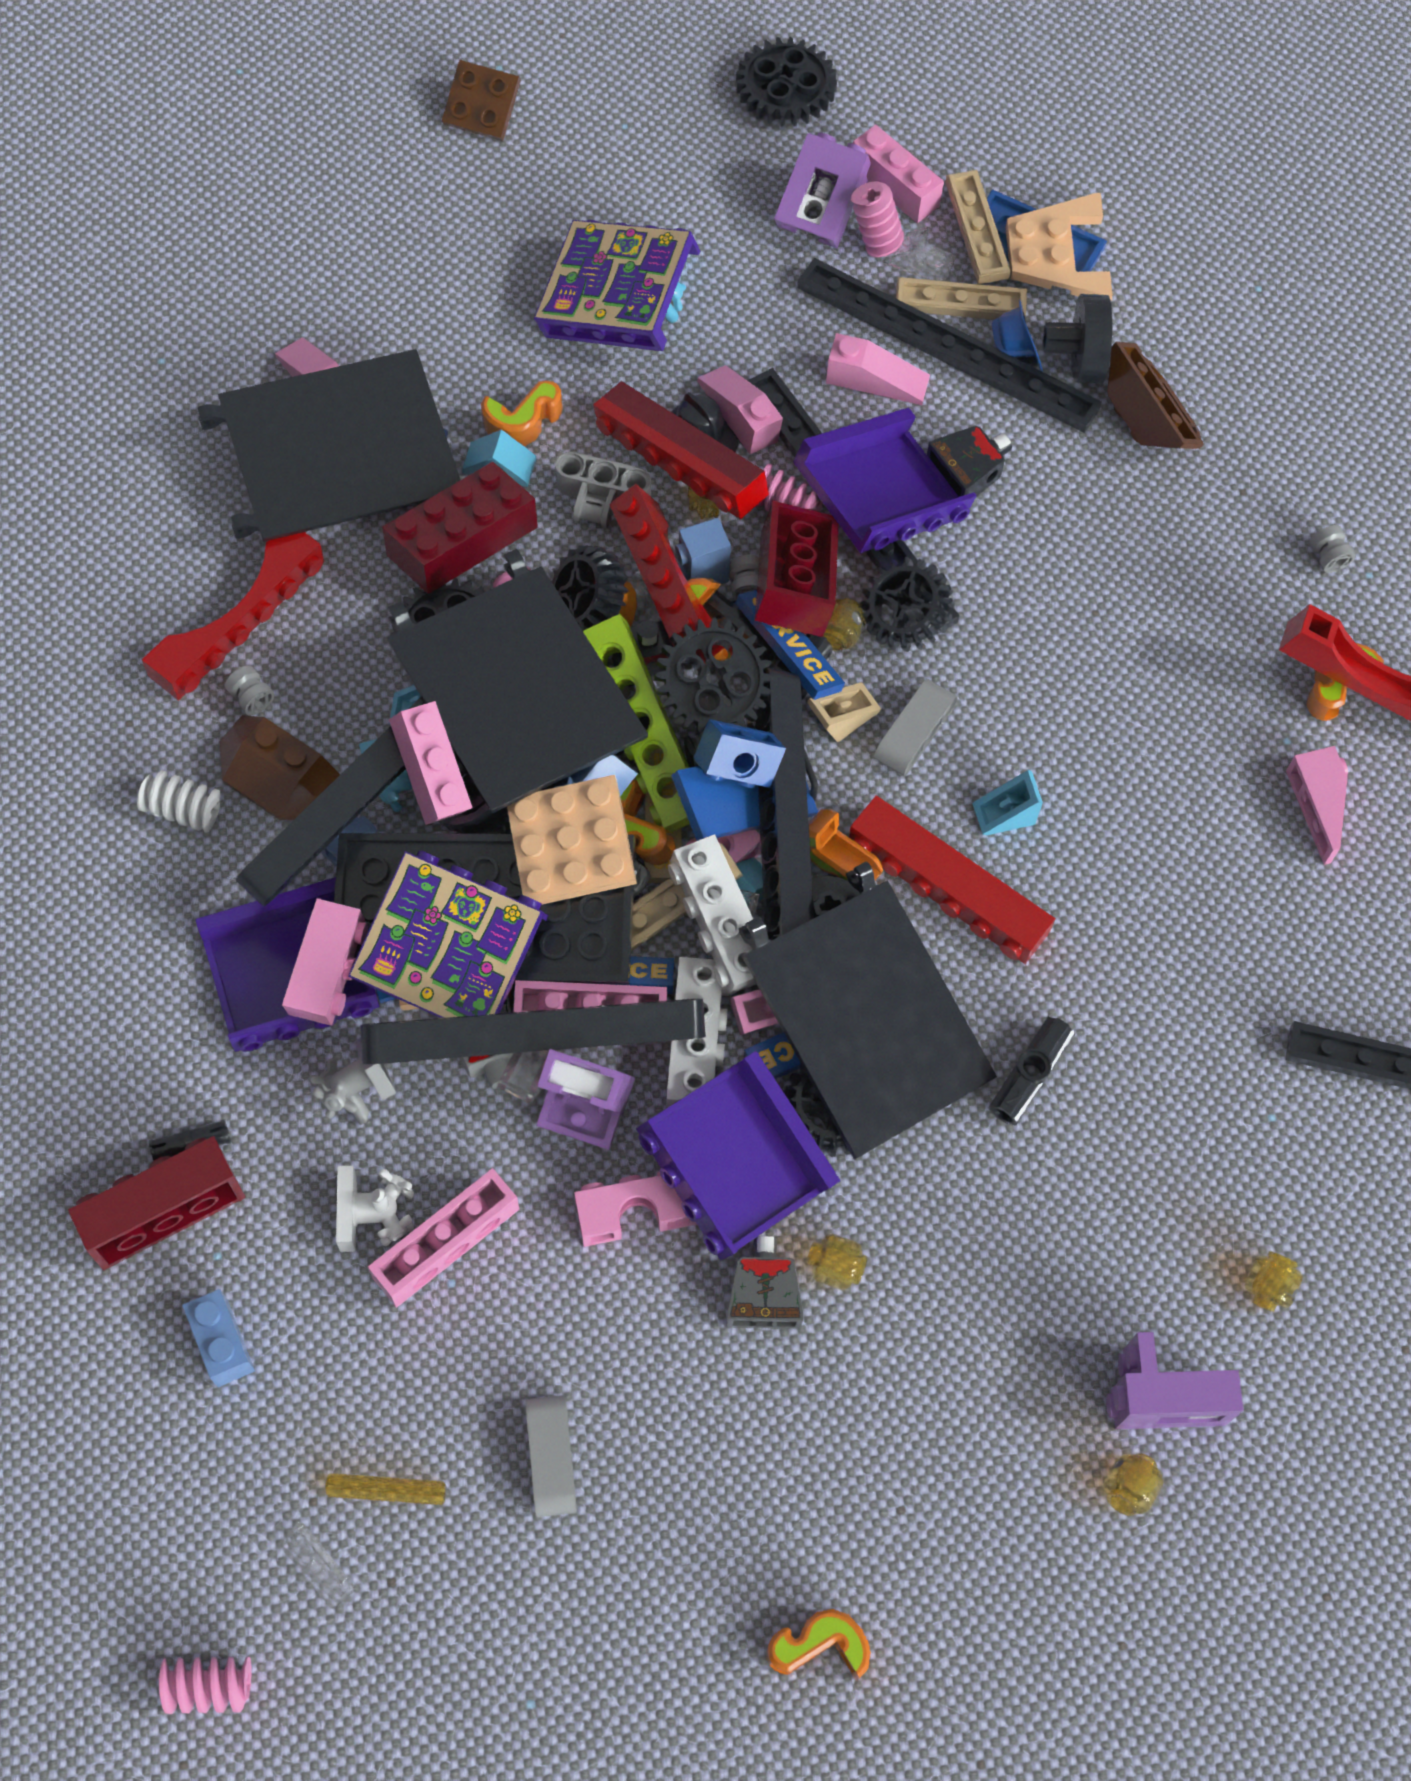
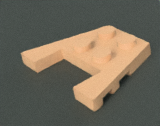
M1093 193L1007 218L1006 236L1011 279L1051 289L1052 286L1068 289L1070 294L1074 296H1079L1080 294L1109 295L1110 300H1112L1110 271H1076L1071 225L1102 223L1101 193Z

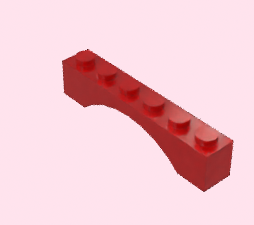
M637 484L633 485L609 505L669 638L673 633L684 638L682 628L686 624L695 631V624L698 619H701L705 627L709 628L712 619L694 594L675 559L668 539L669 525L658 502ZM721 645L712 646V655L715 656L724 647ZM700 649L696 650V654L705 663L702 651Z
M306 532L267 541L259 575L244 598L224 616L204 627L186 633L166 636L141 659L148 677L178 701L186 693L193 692L198 687L200 680L211 669L218 668L223 663L225 656L233 648L242 645L248 639L253 629L260 623L269 620L274 610L285 599L288 600L293 597L299 586L309 576L312 577L320 571L325 562L320 543Z
M1311 604L1307 605L1287 622L1279 651L1411 721L1410 675L1388 667L1370 656L1354 642L1346 632L1341 620Z

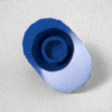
M1019 299V307L993 320L994 343L998 350L1012 357L1033 356L1038 369L1043 372L1036 347L1026 325L1022 301Z

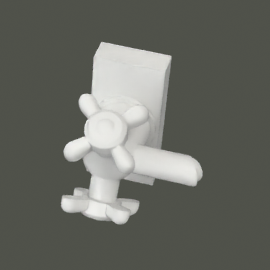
M338 1166L336 1243L339 1251L356 1252V1226L358 1224L383 1223L386 1229L377 1233L381 1238L380 1242L383 1246H388L392 1241L400 1239L408 1232H412L414 1225L412 1224L411 1216L406 1215L400 1221L396 1216V1199L399 1194L402 1193L409 1199H412L414 1196L411 1182L406 1181L401 1176L390 1174L386 1169H382L378 1175L383 1178L381 1184L386 1186L385 1190L377 1188L372 1193H357V1175L354 1166Z

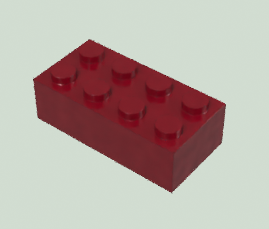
M492 461L382 526L387 557L427 594H430L538 528L535 497Z
M772 500L761 531L755 621L796 630L804 634L824 636L836 605L838 523L832 515Z
M212 1136L208 1139L199 1138L190 1142L185 1147V1151L173 1157L164 1156L156 1159L149 1165V1169L137 1175L129 1174L117 1179L112 1184L113 1187L100 1194L90 1193L81 1197L76 1202V1206L68 1209V1212L86 1251L104 1271L246 1198L222 1149L215 1137Z

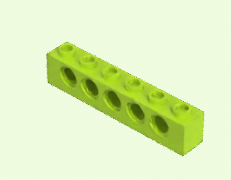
M618 614L583 632L621 692L627 685L632 684L636 686L635 695L627 701L638 719L649 717L650 725L646 730L648 738L624 749L630 761L635 760L640 772L637 773L636 779L644 794L649 792L654 805L650 806L649 809L656 825H663L666 830L673 832L689 825L690 822L678 792L672 798L665 799L662 795V789L665 784L673 781L671 776L677 770L690 768L666 710L661 707L663 703L660 696L656 695L657 689L627 620L621 614ZM614 653H622L621 663L617 667L608 668L607 661L609 657ZM656 749H663L664 757L661 763L650 766L648 762L650 753Z

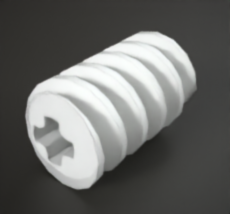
M161 770L155 778L151 774L145 777L141 783L137 798V807L140 811H150L152 815L158 817L163 815L166 820H177L178 824L183 826L190 824L192 829L198 831L203 829L205 834L211 830L220 809V790L214 789L209 797H207V786L201 784L193 792L194 782L189 779L185 781L181 788L180 776L174 775L169 783H167L168 775L164 770Z

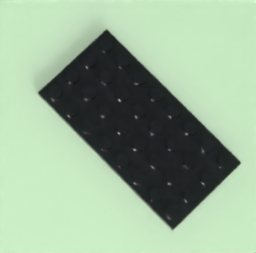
M339 834L334 903L360 909L366 920L365 923H368V931L405 851L415 856L419 850L429 853L440 859L437 864L438 866L449 871L452 865L461 867L473 873L471 880L481 885H485L486 880L493 881L506 887L505 895L513 899L519 900L522 894L512 834ZM628 835L634 866L635 837L634 835ZM634 885L541 905L539 910L547 914L548 918L546 921L541 920L515 980L630 985ZM358 944L354 958H357L362 945Z

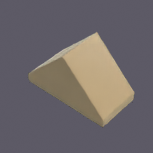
M862 682L844 687L839 693L813 700L811 697L807 701L823 726L837 742H840L881 710Z

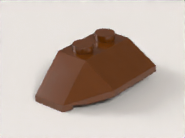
M1115 342L1111 346L1107 395L1114 404L1115 412L1124 419L1130 428L1132 438L1142 446L1200 449L1204 442L1201 439L1198 427L1162 374L1149 359L1144 357L1141 348L1136 343Z
M242 715L219 741L223 783L278 820H294L340 776V773L320 753L265 717Z

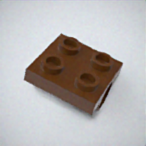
M459 60L442 123L446 126L504 141L521 83L520 77Z

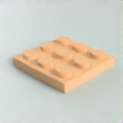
M615 775L538 791L507 806L521 889L524 896L534 899L543 905L637 884L618 782Z

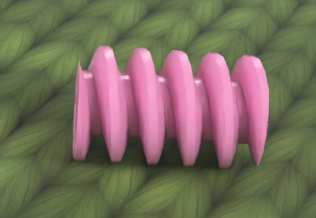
M878 181L861 185L853 192L851 201L854 203L853 210L855 215H857L856 220L858 225H860L859 229L863 235L862 239L866 245L865 249L867 254L872 257L888 256L899 249L904 241V233L898 218L899 215L891 189L885 183Z
M768 463L763 468L769 495L757 505L758 507L765 504V510L768 512L772 500L821 512L823 502L818 501V496L814 490L809 495L806 494L808 486L806 482H803L796 489L794 488L795 476H791L786 482H783L784 471L782 469L772 476V464Z
M195 1657L191 1670H186L183 1658H178L174 1670L170 1671L167 1660L164 1658L159 1674V1697L163 1711L166 1714H173L179 1704L181 1712L189 1714L193 1710L194 1704H196L199 1713H207L213 1703L217 1713H224L230 1702L233 1712L240 1713L250 1695L251 1657H245L241 1669H237L234 1657H229L225 1669L221 1670L216 1657L211 1658L207 1670H203L199 1657Z

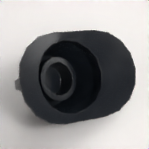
M690 392L686 393L680 405L671 412L736 452L738 438L724 420L717 402L709 396L692 395Z

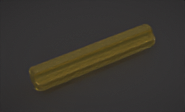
M336 1473L328 1474L325 1485V1492L329 1497L434 1505L444 1504L447 1490L446 1484L443 1481Z

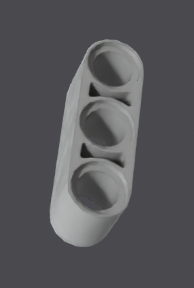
M926 679L880 742L874 758L906 776L948 718L957 702L958 696L935 682Z
M566 1395L526 1399L536 1518L577 1513Z

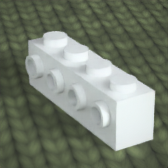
M715 834L674 850L670 860L671 864L668 865L669 874L676 886L680 884L686 896L683 898L685 910L690 919L696 918L701 929L698 932L699 941L706 953L711 952L716 965L713 966V971L721 987L726 985L730 995L756 985L755 979L742 958L743 955L752 951V947L742 939L738 930L746 925L747 922L753 920V917Z
M679 957L675 1000L703 999L706 1037L672 1040L666 1108L715 1077V1066L723 1067L725 1044H717L718 1031H726L728 1009L720 1008L721 996H729L726 985L723 987L719 985L713 971V966L716 963L712 959Z

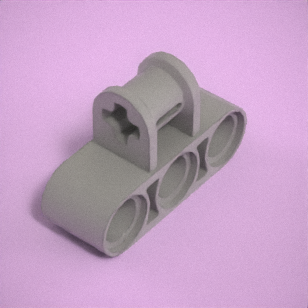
M570 451L562 453L556 459L555 473L558 490L564 495L577 498L573 512L574 521L580 522L583 519L599 523L601 528L607 529L613 516V511L609 504L625 491L637 484L651 496V477L644 469Z

